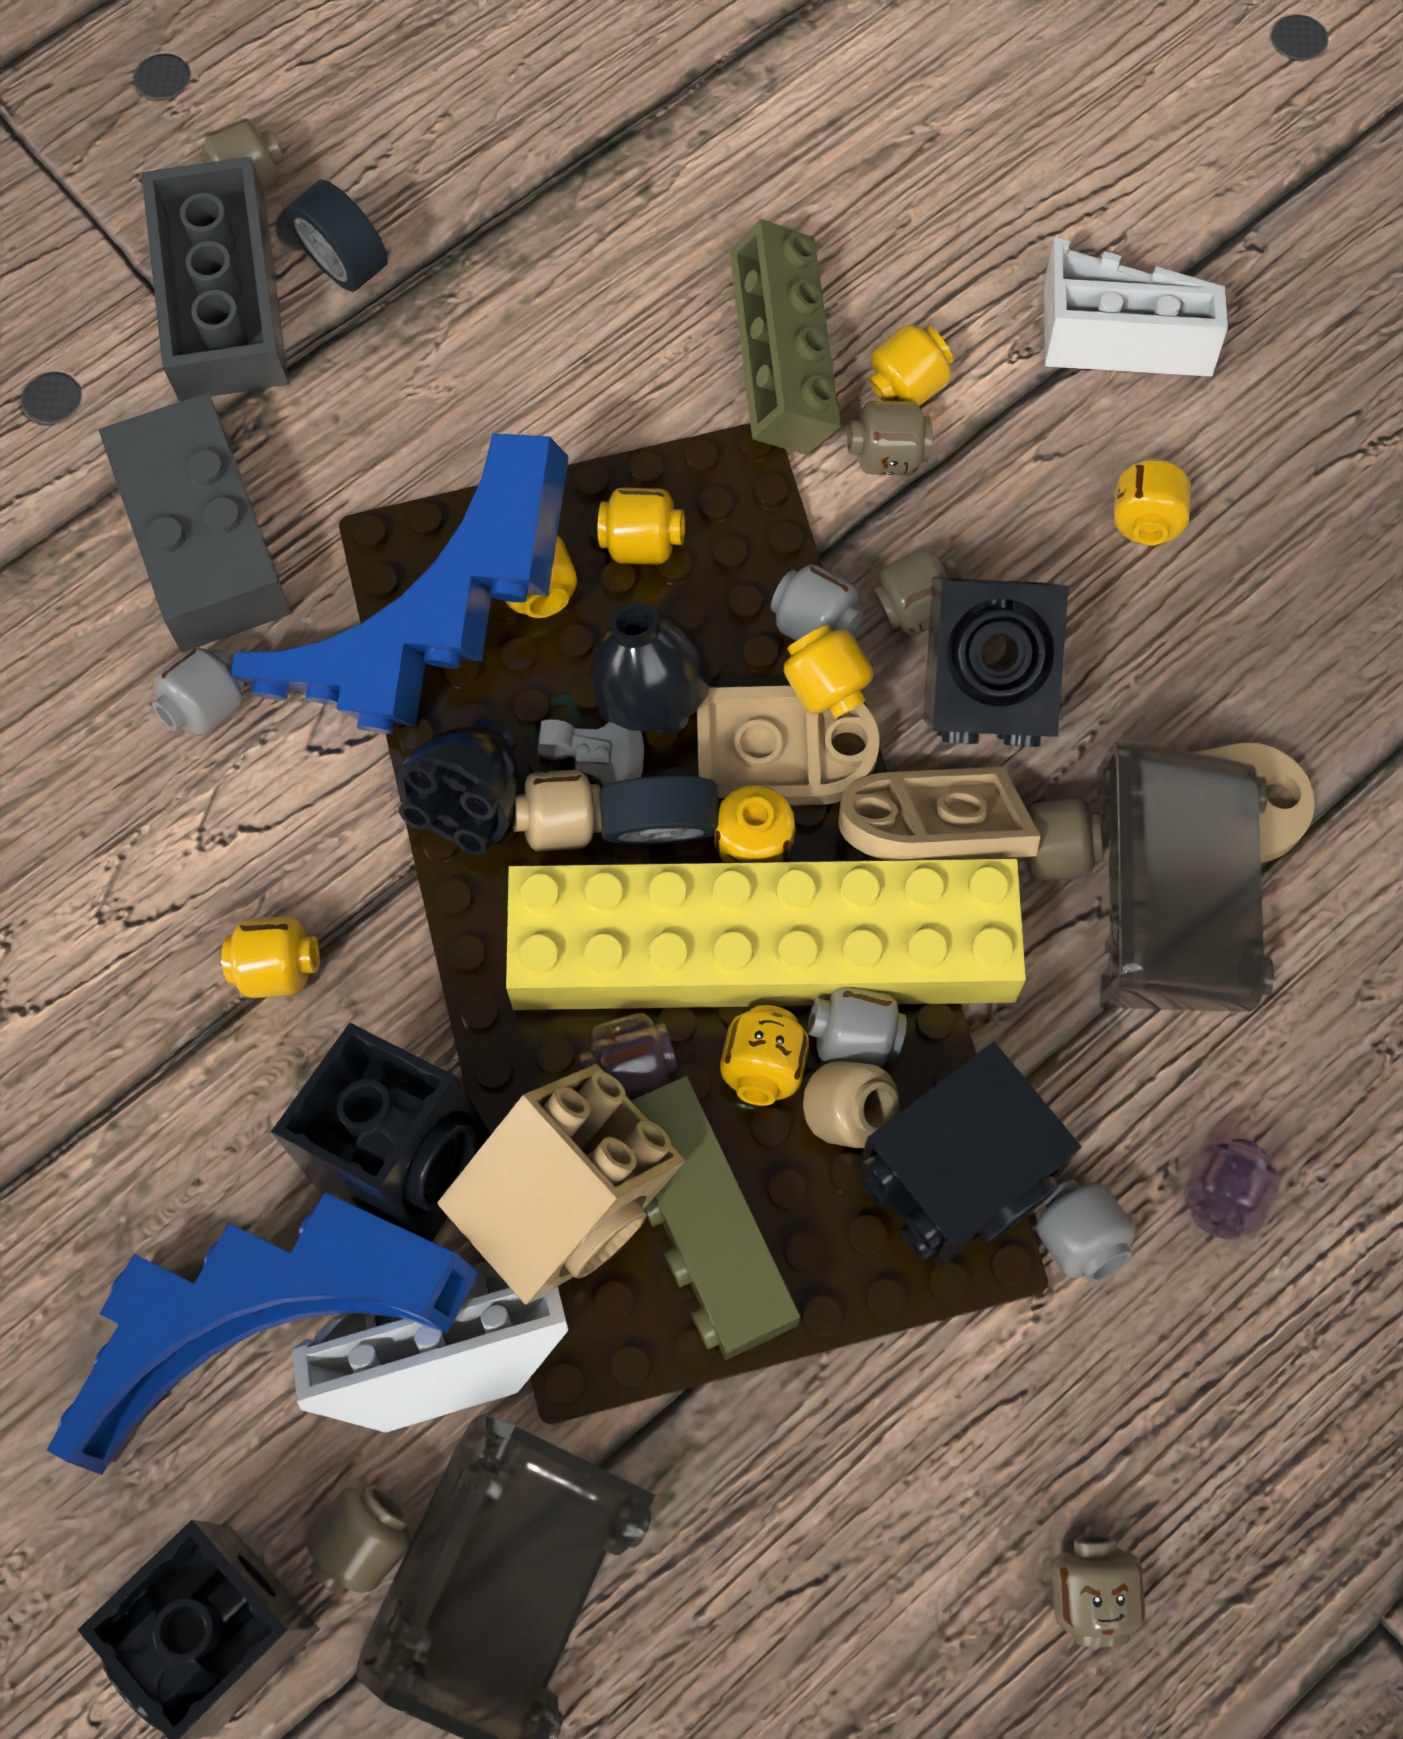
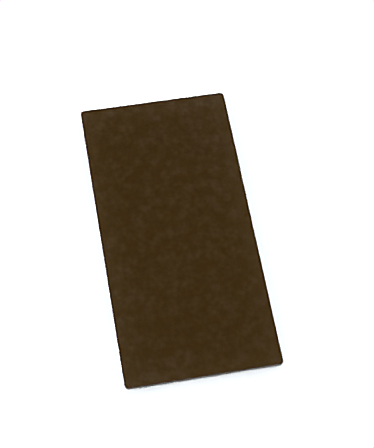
M749 423L567 465L557 535L563 540L576 571L577 586L573 595L561 611L546 618H533L526 614L517 613L505 601L491 597L482 662L460 660L459 668H442L425 663L416 727L394 725L393 733L386 734L395 779L401 765L421 744L448 730L472 727L477 720L482 718H489L502 723L515 736L517 747L513 754L518 768L519 794H522L524 781L531 773L574 770L575 761L572 757L562 760H549L537 755L541 721L561 720L577 729L596 730L608 723L600 716L591 680V667L599 640L610 627L612 615L620 607L629 603L642 602L653 606L658 613L677 620L697 639L704 650L712 676L710 688L791 686L783 670L785 662L791 657L787 648L796 641L779 631L776 624V613L771 610V602L779 583L789 571H799L807 565L823 566L786 449L753 440ZM478 486L351 514L340 520L339 530L361 624L401 597L436 561L462 523ZM623 487L665 489L673 500L674 509L684 510L685 536L683 545H673L671 555L666 562L658 565L617 563L612 559L608 548L600 547L598 541L599 507L602 501L610 500L612 493L616 489ZM697 710L688 717L687 725L678 733L663 735L657 731H641L644 744L641 778L654 776L699 777ZM841 733L832 740L835 750L847 756L856 755L866 747L862 738L854 733ZM880 746L877 763L872 774L887 772ZM841 801L826 805L790 806L794 813L795 835L789 857L784 862L886 860L861 852L844 838L838 824ZM511 821L501 840L490 845L485 854L478 856L466 853L455 842L446 840L429 829L418 830L406 823L465 1090L490 1133L492 1134L524 1094L595 1064L620 1082L630 1101L687 1076L800 1315L797 1327L730 1359H724L719 1345L707 1350L691 1315L692 1311L701 1308L690 1283L679 1288L666 1261L663 1251L673 1247L663 1223L651 1227L646 1217L636 1233L600 1267L580 1279L573 1277L558 1286L568 1331L530 1377L538 1414L543 1422L549 1425L567 1422L1031 1298L1045 1291L1048 1286V1278L1028 1216L990 1244L984 1243L979 1238L941 1269L931 1257L926 1261H922L916 1256L900 1233V1229L905 1226L903 1221L889 1204L883 1209L880 1208L869 1197L858 1179L864 1173L858 1166L864 1148L827 1143L813 1134L806 1123L803 1110L805 1088L810 1077L822 1065L827 1064L818 1055L816 1047L817 1037L808 1035L809 1051L802 1084L796 1093L787 1098L775 1100L771 1105L757 1106L741 1100L737 1095V1091L724 1081L720 1071V1061L730 1024L735 1017L750 1011L754 1007L513 1010L506 989L509 866L725 863L715 847V835L700 840L680 843L633 845L608 842L602 838L601 831L600 833H593L591 842L585 848L538 852L530 847L524 831L514 832ZM961 1003L897 1004L898 1013L905 1014L907 1019L904 1042L897 1060L892 1064L885 1062L882 1069L891 1075L897 1085L900 1098L899 1113L977 1054ZM777 1006L791 1012L797 1018V1022L807 1032L812 1006ZM642 1015L648 1017L649 1021L641 1019ZM629 1016H635L636 1020L641 1019L638 1025L614 1032V1038L618 1041L610 1040L608 1034L593 1040V1036L597 1032H604L607 1029L634 1022L633 1017ZM651 1041L647 1054L615 1062L607 1067L602 1066L601 1060L604 1056L613 1057L619 1052L641 1047Z

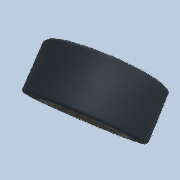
M322 179L318 180L286 208L288 222L304 250L317 266L343 289L355 292L388 264L387 251L372 223L357 204L333 183Z
M694 776L634 778L606 785L599 793L602 838L608 842L633 845L669 844L700 840L715 835V830L717 829V810L719 807L718 786L711 779Z

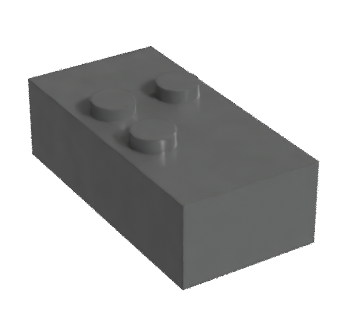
M252 157L141 172L162 366L178 400L184 401L208 392L210 397L289 385L266 201Z
M209 392L98 429L163 620L181 653L292 614L225 430Z

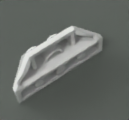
M487 1261L471 1265L479 1271V1274L448 1334L404 1318L364 1313L338 1314L328 1321L312 1340L305 1339L292 1349L298 1405L303 1411L382 1432H390L516 1394L568 1331L559 1288L557 1286L525 1305Z

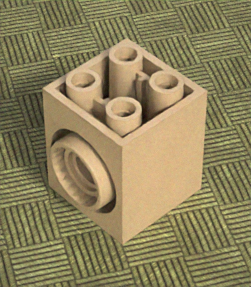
M595 1064L524 1094L437 1204L521 1301L527 1305L573 1277L580 1279L587 1276L611 1258L640 1228L647 1216L644 1210L686 1160L671 1145L670 1138L666 1132L657 1124L649 1121L628 1099L620 1082Z

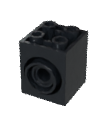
M932 578L923 720L932 731L937 732V736H942V742L978 744L979 733L997 734L996 738L1004 739L1003 744L1039 747L1041 746V736L1058 737L1069 586L1043 582ZM994 634H1002L1006 642L1004 655L995 663L984 664L981 657V649L984 642Z
M350 1022L271 1130L274 1137L322 1195L325 1192L431 1242L448 1218L437 1202L492 1135L455 1075Z
M993 1041L867 1137L858 1165L864 1173L858 1179L869 1197L880 1208L883 1209L889 1204L903 1221L905 1226L900 1229V1233L916 1256L922 1261H926L931 1257L941 1269L979 1238L986 1244L994 1242L1045 1202L1058 1189V1183L1054 1179L1061 1175L1082 1146Z
M192 1519L77 1630L101 1658L103 1670L114 1688L142 1719L155 1729L161 1731L167 1739H200L215 1735L320 1628L231 1526Z

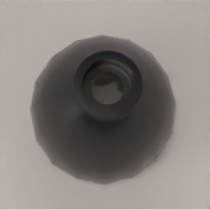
M642 602L626 604L612 615L610 627L599 640L591 667V680L600 716L605 721L627 730L657 731L663 735L675 734L685 728L688 723V717L696 712L708 696L712 679L704 650L697 639L677 620L658 613L653 606Z
M482 718L477 720L472 727L451 729L421 744L408 756L396 775L397 791L403 801L398 809L401 818L415 829H429L442 838L455 842L460 849L468 854L478 856L485 854L490 845L501 840L515 815V799L519 795V776L516 759L513 754L517 747L513 733L496 720Z

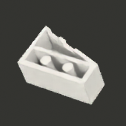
M1054 236L1044 282L1045 366L1213 376L1228 329L1225 286L1157 266L1153 274L1120 265L1122 257L1120 255L1104 251L1102 259L1069 250L1071 241Z

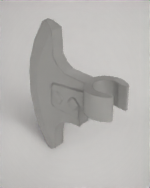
M561 720L541 721L537 755L549 760H562L572 757L575 761L574 770H580L587 776L589 781L598 784L600 789H602L604 786L618 781L641 778L644 744L641 731L627 730L610 722L596 730L577 729Z

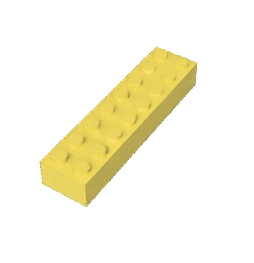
M1017 859L509 866L506 989L513 1010L754 1007L760 1005L813 1006L816 998L827 1000L834 990L842 987L885 992L892 995L897 1004L1015 1003L1026 981Z

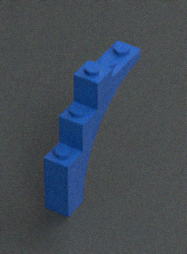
M492 433L482 478L462 523L436 561L401 597L362 624L321 642L278 652H234L230 676L251 685V694L258 697L287 700L288 691L306 693V700L327 705H337L338 711L357 719V728L364 731L392 734L394 725L416 727L425 663L442 668H459L460 660L482 662L491 597L502 601L521 603L527 601L528 594L549 596L569 456L550 436Z
M325 1192L315 1210L311 1211L302 1222L298 1241L291 1253L228 1223L219 1241L214 1243L207 1252L203 1269L195 1283L133 1254L125 1270L113 1282L109 1297L99 1313L119 1325L109 1342L98 1352L93 1370L74 1403L61 1416L57 1432L46 1450L68 1463L102 1475L133 1428L170 1388L213 1355L257 1332L305 1317L344 1313L398 1317L448 1334L479 1271L455 1252Z

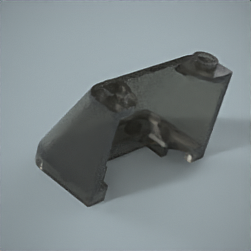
M1141 742L1112 743L1097 769V799H1108L1103 807V820H1108L1110 935L1105 940V953H1110L1108 961L1109 975L1100 976V1008L1251 1012L1260 1004L1262 995L1271 994L1274 983V968L1272 959L1264 957L1259 827V813H1264L1266 809L1268 788L1266 778L1264 776H1257L1256 768L1253 764Z
M486 1415L477 1416L471 1421L461 1436L368 1632L357 1662L356 1675L358 1680L385 1705L463 1739H557L562 1727L563 1714L558 1709V1696L554 1690L548 1687V1684L606 1552L614 1556L621 1555L629 1547L635 1548L642 1542L650 1526V1507L655 1494L517 1426Z

